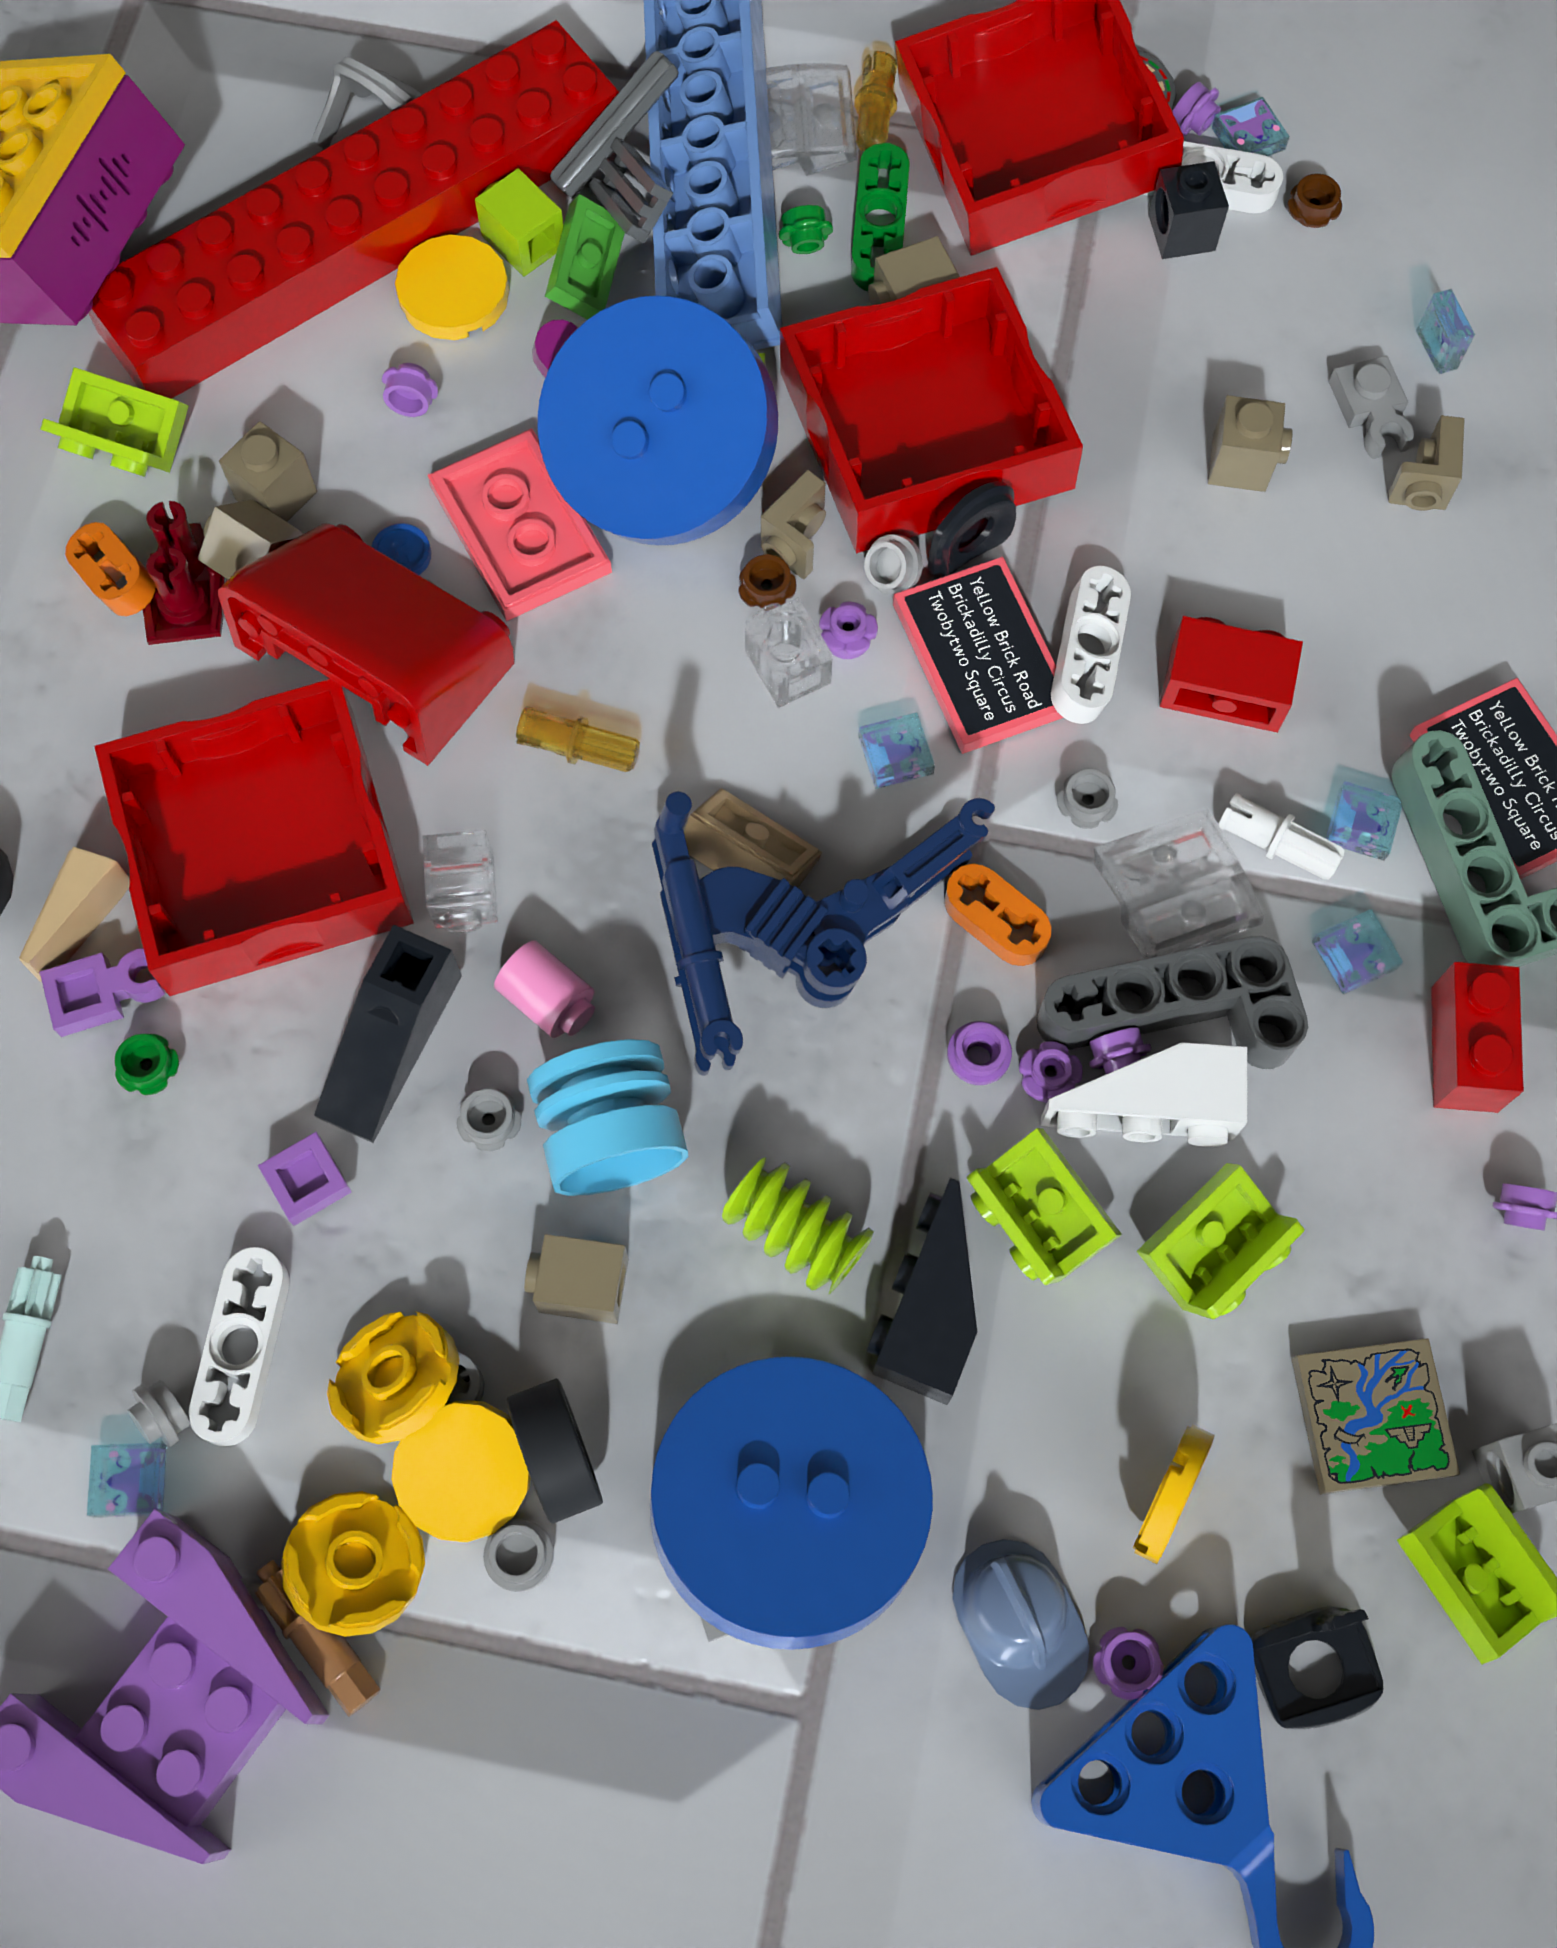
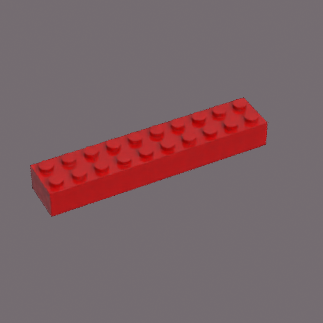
M555 20L118 264L106 276L95 294L89 316L99 335L140 389L172 399L398 269V266L409 251L426 240L449 234L457 235L479 222L475 198L482 194L490 184L502 180L517 168L537 187L552 180L550 177L551 171L619 91L562 25Z

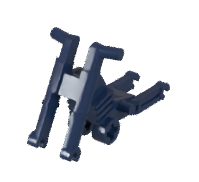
M676 791L669 794L654 827L655 839L652 842V848L662 886V891L660 892L661 903L679 975L674 977L677 987L682 988L696 1047L694 1065L697 1072L702 1076L707 1075L711 1067L709 1060H712L715 1054L721 1057L723 1068L731 1070L735 1064L736 1054L740 1052L743 1046L742 1032L733 1023L719 962L724 961L721 951H716V944L730 943L739 946L744 952L746 950L750 953V956L755 960L761 961L769 970L775 971L776 975L782 979L787 972H790L796 976L797 990L806 1002L818 1008L835 1007L847 999L865 970L867 954L864 944L891 927L901 913L954 871L969 862L972 858V852L969 849L982 842L988 835V828L984 824H975L972 816L989 819L995 811V805L982 798L969 800L964 804L956 817L896 863L865 879H852L846 883L842 890L816 902L811 897H806L802 894L803 891L796 886L790 885L789 881L784 878L779 880L741 867L719 868L699 880L695 860L690 859L683 831L692 807V801L683 792ZM835 963L842 972L833 971L826 976L819 969V966L827 968Z

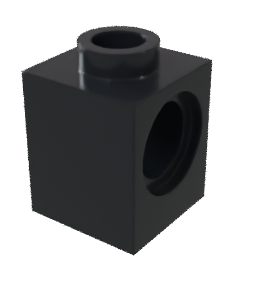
M1215 161L1160 169L1148 215L1162 259L1216 251L1229 204Z

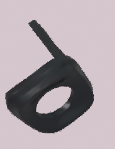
M1002 481L989 482L966 494L953 507L934 531L928 561V569L932 575H951L973 558L999 546L1007 540L1014 529L1016 521L1014 490Z
M1333 1606L1322 1607L1264 1627L1253 1635L1255 1674L1272 1717L1281 1727L1286 1729H1311L1345 1721L1372 1708L1382 1696L1383 1678L1368 1634L1362 1621L1369 1619L1365 1610H1349ZM1316 1640L1326 1643L1335 1650L1341 1660L1343 1671L1341 1683L1334 1693L1325 1698L1314 1699L1303 1695L1295 1688L1290 1679L1288 1669L1290 1656L1297 1646L1306 1641Z

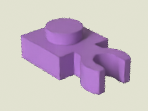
M144 949L130 951L114 967H111L109 959L102 952L40 971L53 1030L61 1037L124 1018L120 1003L122 1000L132 998L135 1001L147 1003L161 998L165 991L156 979L148 980L144 983L135 982L137 974L142 969L148 968Z

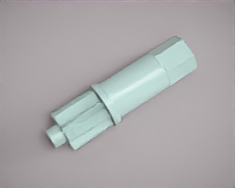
M33 1256L30 1268L18 1267L7 1311L3 1315L2 1320L5 1321L0 1340L1 1420L21 1422L28 1392L32 1387L46 1329L51 1327L52 1322L50 1320L62 1275L50 1272L53 1264V1259Z

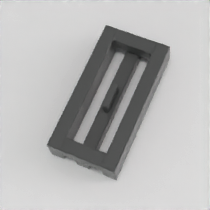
M615 138L610 147L617 155L614 162L604 157L599 168L606 175L603 181H600L593 177L588 187L627 235L645 243L672 197L673 192L633 146ZM627 168L648 193L653 195L649 204L643 198L641 192L624 175ZM616 188L627 200V202L632 206V208L637 212V214L641 216L640 220L634 215L630 208L616 193Z

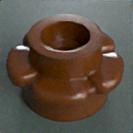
M1319 173L1310 174L1302 178L1292 188L1290 192L1291 199L1287 203L1289 214L1300 224L1311 228L1325 227L1330 219H1337L1342 211L1341 189L1339 184L1330 176Z
M763 554L752 558L739 575L742 585L739 586L738 592L742 601L749 607L758 606L764 612H774L782 609L786 604V599L792 598L796 592L795 576L791 574L787 563L775 555ZM763 583H771L772 588L763 589L761 585Z

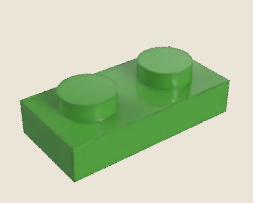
M581 194L569 204L545 297L588 320L606 308L625 232L605 208Z

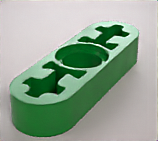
M878 143L870 146L863 152L860 159L851 276L855 284L867 292L869 285L874 282L875 268L871 267L872 246L883 247L884 255L903 248L910 161L907 153L902 148L891 143ZM879 169H889V187L877 188ZM882 209L892 213L895 220L890 224L881 226L869 222L865 216L873 210Z

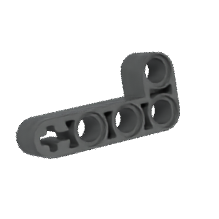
M1250 936L1064 976L1055 980L1048 987L1036 1018L1037 1030L1045 1042H1058L1065 1045L1068 1050L1090 1046V1041L1123 1029L1139 1028L1142 1035L1227 1016L1236 1046L1247 1047V1062L1251 1066L1260 1069H1274L1283 1065L1305 1039L1308 1030L1306 1011L1288 956L1282 946L1273 939L1264 936ZM1250 964L1257 967L1264 974L1266 982L1256 983L1248 980L1241 972L1240 965ZM1190 977L1202 984L1206 995L1193 996L1187 994L1179 985L1178 979ZM1121 990L1135 992L1142 998L1145 1008L1132 1010L1123 1006L1119 1002L1116 992ZM1095 997H1097V998H1098V1003L1095 1004V1005H1092L1093 1002H1094V1000H1095ZM1060 1005H1066L1068 1012L1057 1013ZM1069 1013H1081L1078 1021H1072ZM1259 1023H1270L1277 1026L1283 1033L1285 1042L1274 1043L1267 1040L1259 1030Z

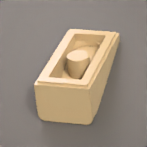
M76 847L69 850L19 956L23 965L40 982H42L40 971L66 964L124 896L129 888L130 878L120 864L111 858Z

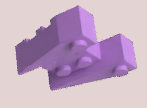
M154 1509L112 1562L108 1570L168 1617L82 1729L39 1694H9L0 1706V1790L16 1803L200 1864H206L225 1859L231 1848L201 1824L287 1709L304 1724H323L328 1718L329 1713L303 1672L297 1669L275 1634L277 1631L265 1612L259 1609L241 1580L242 1576L230 1557L177 1516Z

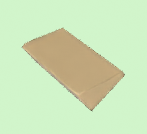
M722 788L690 814L684 830L689 855L713 871L724 867L746 868L779 880L784 878L789 881L790 885L797 888L822 854L818 848Z

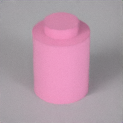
M536 940L520 947L503 965L495 979V990L552 1038H556L565 1032L569 1036L575 1035L586 1025L595 1011V1006L590 1003L594 996V989Z

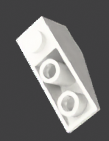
M1179 1043L1050 1098L1041 1115L1040 1126L1057 1127L1058 1134L1073 1138L1091 1137L1096 1135L1097 1130L1122 1132L1124 1139L1133 1142H1155L1161 1140L1162 1135L1188 1137V1143L1195 1146H1223L1228 1143V1140H1234L1247 1124V1047Z

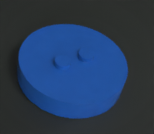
M643 296L616 303L589 318L574 331L556 354L544 380L539 399V446L547 472L558 492L587 521L621 538L641 544L659 546L687 543L709 535L729 523L750 503L767 476L776 449L778 436L777 399L773 383L760 356L752 345L718 314L700 304L677 297Z
M773 1357L752 1361L720 1374L694 1393L681 1407L671 1421L656 1455L652 1474L650 1521L654 1545L668 1579L690 1608L718 1630L753 1645L772 1649H808L834 1643L862 1630L884 1613L900 1595L920 1560L930 1531L933 1512L931 1474L920 1440L910 1422L895 1403L874 1384L850 1370L826 1361L803 1357Z

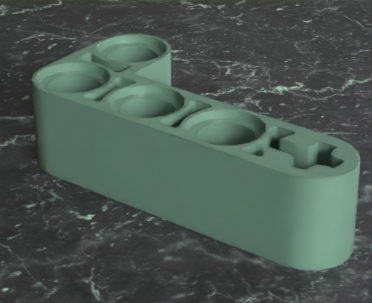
M1437 730L1423 734L1397 759L1393 765L1391 775L1393 785L1463 956L1468 963L1520 967L1556 955L1557 928L1551 921L1550 910L1557 912V887L1529 897L1527 896L1466 748L1460 739L1449 732ZM1443 813L1451 815L1458 820L1462 828V835L1454 833L1447 827L1444 822ZM1467 870L1481 876L1485 882V893L1472 887L1468 880ZM1492 928L1499 929L1506 935L1510 945L1509 952L1502 950L1496 945L1492 938Z

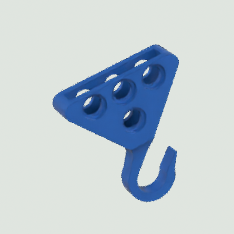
M1223 1625L1203 1631L1165 1666L1162 1678L1149 1690H1144L1140 1698L1131 1699L1035 1788L1031 1800L1032 1809L1041 1823L1053 1828L1223 1865L1233 1873L1240 1884L1253 1948H1284L1280 1940L1277 1924L1274 1833L1269 1825L1253 1641L1250 1635L1239 1626ZM1195 1663L1207 1667L1213 1674L1216 1683V1690L1212 1700L1204 1706L1194 1703L1188 1697L1184 1686L1185 1675L1188 1669ZM1145 1711L1155 1714L1162 1722L1165 1731V1738L1161 1748L1151 1755L1142 1753L1132 1739V1725L1135 1719ZM1098 1760L1104 1763L1110 1770L1113 1778V1787L1105 1801L1092 1805L1081 1795L1078 1778L1082 1768L1087 1763ZM1196 1770L1204 1772L1210 1778L1214 1788V1797L1211 1805L1199 1814L1191 1812L1182 1798L1183 1782L1190 1773ZM1336 1848L1334 1850L1336 1905L1342 1918V1936L1337 1948H1373V1916L1368 1903L1360 1892L1349 1850Z

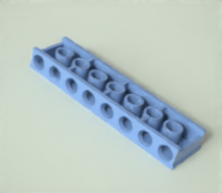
M644 0L646 60L653 52L659 51L673 63L679 72L677 79L648 111L650 167L673 192L672 197L653 227L656 296L686 299L708 308L735 328L755 350L780 345L782 312L762 0Z

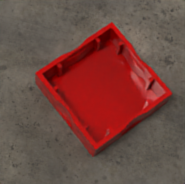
M1017 0L1002 8L989 12L969 14L895 41L900 88L971 256L1154 191L1160 169L1182 166L1184 136L1155 74L1146 66L1137 51L1132 35V25L1120 0Z
M998 267L926 286L891 302L856 306L780 328L781 376L856 554L869 550L877 539L885 535L901 534L911 538L936 530L947 514L966 494L989 482L1002 481L1014 490V503L1016 506L1075 489L1083 444L1052 380L1045 374L1033 355L1027 335V327Z
M332 679L257 699L221 716L204 720L180 721L94 746L112 821L123 840L130 868L129 891L148 970L169 996L385 933L391 930L393 924L398 927L414 924L352 707L343 686Z

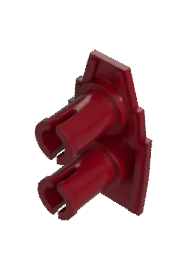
M169 501V508L174 518L170 519L164 503L159 502L151 507L146 517L148 526L153 531L158 543L157 551L150 553L146 564L148 574L156 586L152 600L143 609L148 645L221 637L224 612L218 597V589L226 582V578L198 560L205 538L201 524H189L184 507L175 501Z

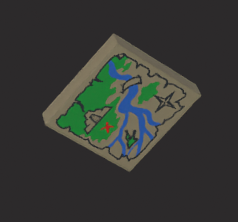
M1429 1338L1297 1355L1292 1358L1320 1495L1443 1479L1460 1475Z

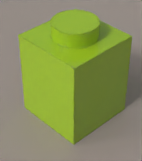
M519 168L502 180L490 184L482 194L475 198L482 237L523 277L556 254L564 226L562 210Z

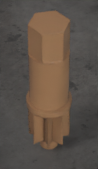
M274 1560L259 1569L256 1574L263 1584L257 1588L256 1596L280 1627L284 1638L291 1639L325 1688L329 1689L347 1716L350 1717L378 1695L381 1689L362 1665L360 1658L344 1636L318 1630L296 1613L283 1589L282 1569L279 1568Z

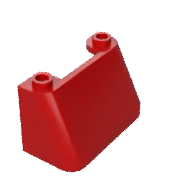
M323 523L237 570L218 589V597L236 648L257 661L266 652L278 660L286 651L372 704L377 722L386 726L391 720L397 726L404 729L409 738L402 745L403 751L427 766L430 765L514 665L513 646L509 639L510 631L498 616L489 611L479 612L364 543L353 529L344 524L335 526Z

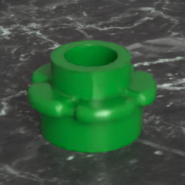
M802 205L783 213L781 216L782 229L779 231L778 236L785 246L791 247L793 253L811 254L824 247V241L827 240L828 235L833 233V225L831 222L826 221L824 208L817 205Z
M158 1034L133 1035L123 1041L116 1051L114 1060L116 1068L115 1077L119 1085L128 1092L138 1090L145 1096L157 1094L167 1087V1080L178 1072L179 1057L174 1049H170L168 1047V1040ZM146 1060H151L152 1067L149 1070H142V1063Z

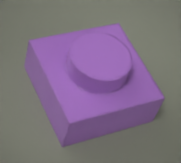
M317 1132L258 1165L287 1219L293 1226L352 1192Z

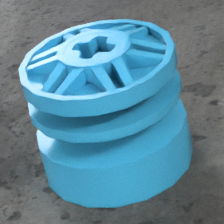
M625 1039L586 1046L547 1061L534 1069L527 1078L532 1101L539 1104L534 1110L539 1127L550 1131H557L543 1144L555 1193L578 1196L616 1191L662 1176L679 1167L688 1158V1150L677 1110L666 1105H658L671 1093L668 1076L661 1073L664 1069V1061L658 1044L649 1040Z

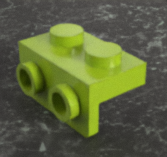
M74 367L59 422L56 423L43 418L40 430L60 436L57 447L59 449L92 460L95 450L99 449L113 454L110 466L143 477L146 476L148 466L170 473L189 405Z
M1036 1128L988 1167L977 1168L966 1176L975 1190L970 1195L975 1208L992 1226L1001 1225L1014 1243L1009 1249L1013 1260L1021 1271L1033 1281L1039 1278L1044 1285L1062 1281L1122 1235L1043 1128Z
M1226 1163L1136 1252L1182 1310L1213 1320L1236 1309L1246 1296L1245 1290L1264 1271L1278 1266L1288 1257L1291 1252V1244L1305 1229L1297 1218L1279 1215L1241 1165Z
M1484 1483L1446 1502L1397 1539V1542L1481 1665L1500 1658L1539 1624L1557 1617L1556 1575L1514 1518L1510 1509L1489 1483Z

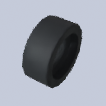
M555 1378L507 1397V1407L529 1475L547 1519L551 1523H556L601 1505L603 1499L569 1401L559 1379Z

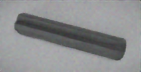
M655 51L648 57L551 171L550 177L552 181L566 195L572 198L581 191L599 170L604 157L608 159L614 152L610 147L615 138L623 141L677 79L679 74L677 68L664 54Z

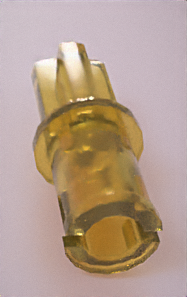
M884 51L874 52L873 69V59L870 54L863 60L862 86L856 93L854 107L859 114L856 144L861 151H865L874 144L885 143L888 139L890 117L897 110L898 99L893 92L897 62L891 54Z
M526 706L521 713L517 725V744L540 748L565 756L567 763L574 765L580 759L628 772L634 769L640 753V742L636 738L589 726L588 718L582 716L573 720Z

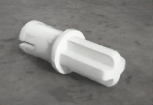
M1238 792L1230 801V809L1226 808L1219 822L1218 828L1223 831L1227 830L1268 851L1266 858L1272 860L1276 855L1323 880H1329L1334 875L1344 856L1345 851L1341 846L1294 823V815L1289 813L1284 818L1244 798Z

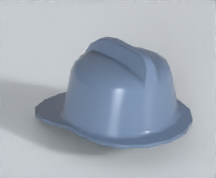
M1002 1539L982 1544L964 1559L955 1576L952 1598L958 1621L980 1668L996 1693L1016 1706L1041 1710L1060 1705L1075 1693L1087 1672L1090 1648L1084 1625L1058 1571L1044 1553L1027 1543Z

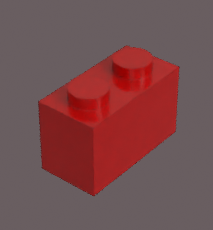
M1183 616L1172 643L1159 707L1278 733L1292 706L1303 641L1285 638L1281 633L1273 630L1252 631L1229 626L1221 620L1212 617L1192 618Z
M1454 962L1431 987L1433 1108L1498 1113L1524 1092L1520 968Z

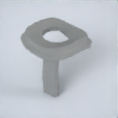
M344 57L341 62L335 64L332 86L311 141L322 149L330 146L333 136L338 131L351 91L361 98L370 96L372 93L377 95L391 112L422 94L383 71L371 69L350 57Z

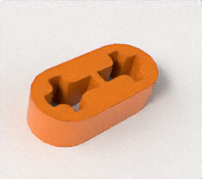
M93 522L79 528L70 537L65 550L67 561L91 591L112 612L118 616H130L143 610L150 603L156 589L153 579L149 576L145 566L110 527L104 523ZM101 550L105 556L96 562L94 555ZM125 576L128 583L120 589L116 582Z
M968 864L961 866L952 873L947 882L944 904L947 913L957 924L999 958L1011 965L1025 966L1033 964L1043 956L1051 938L1052 927L1048 916L1041 908L996 872L984 865ZM962 886L969 891L974 890L977 886L984 888L983 902L985 905L977 900L971 902L969 906L962 903L961 899L964 891ZM1027 924L1034 929L1031 937L1034 944L1024 939L1016 945L1009 940L1012 932L1010 925L1020 929Z

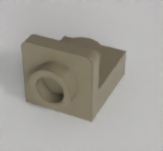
M1440 416L1431 437L1421 439L1416 463L1403 462L1389 490V503L1406 505L1411 509L1419 511L1432 509L1446 510L1462 479L1465 418Z
M809 470L761 515V548L764 554L780 557L787 563L789 569L802 579H805L813 571L814 544L809 538L819 530L826 517V511L824 510L826 483Z

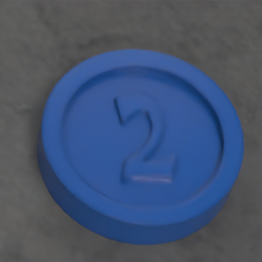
M394 524L384 528L376 535L371 545L372 548L417 575L422 574L426 570L431 560V547L427 536L422 530L410 524Z

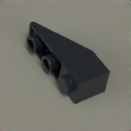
M393 924L361 984L314 1113L316 1118L374 1143L462 977L451 949Z
M952 1178L948 1181L943 1197L930 1192L916 1226L917 1230L927 1233V1237L919 1257L907 1252L905 1253L891 1289L903 1294L894 1319L881 1314L866 1351L878 1356L873 1375L945 1405H948L953 1397L978 1332L960 1182Z

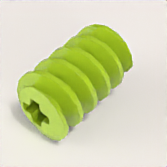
M766 1157L760 1159L739 1183L725 1204L722 1212L723 1221L728 1225H732L747 1216L742 1232L744 1238L748 1241H754L768 1232L763 1248L764 1253L768 1257H776L789 1248L784 1265L785 1270L790 1274H794L811 1265L806 1279V1287L813 1291L831 1281L832 1284L829 1294H831L859 1261L872 1240L874 1230L868 1227L851 1238L847 1232L853 1217L852 1213L846 1211L833 1221L828 1220L826 1215L832 1200L830 1196L825 1195L809 1205L805 1202L811 1184L807 1178L788 1189L784 1183L790 1165L784 1162L768 1173L763 1169Z

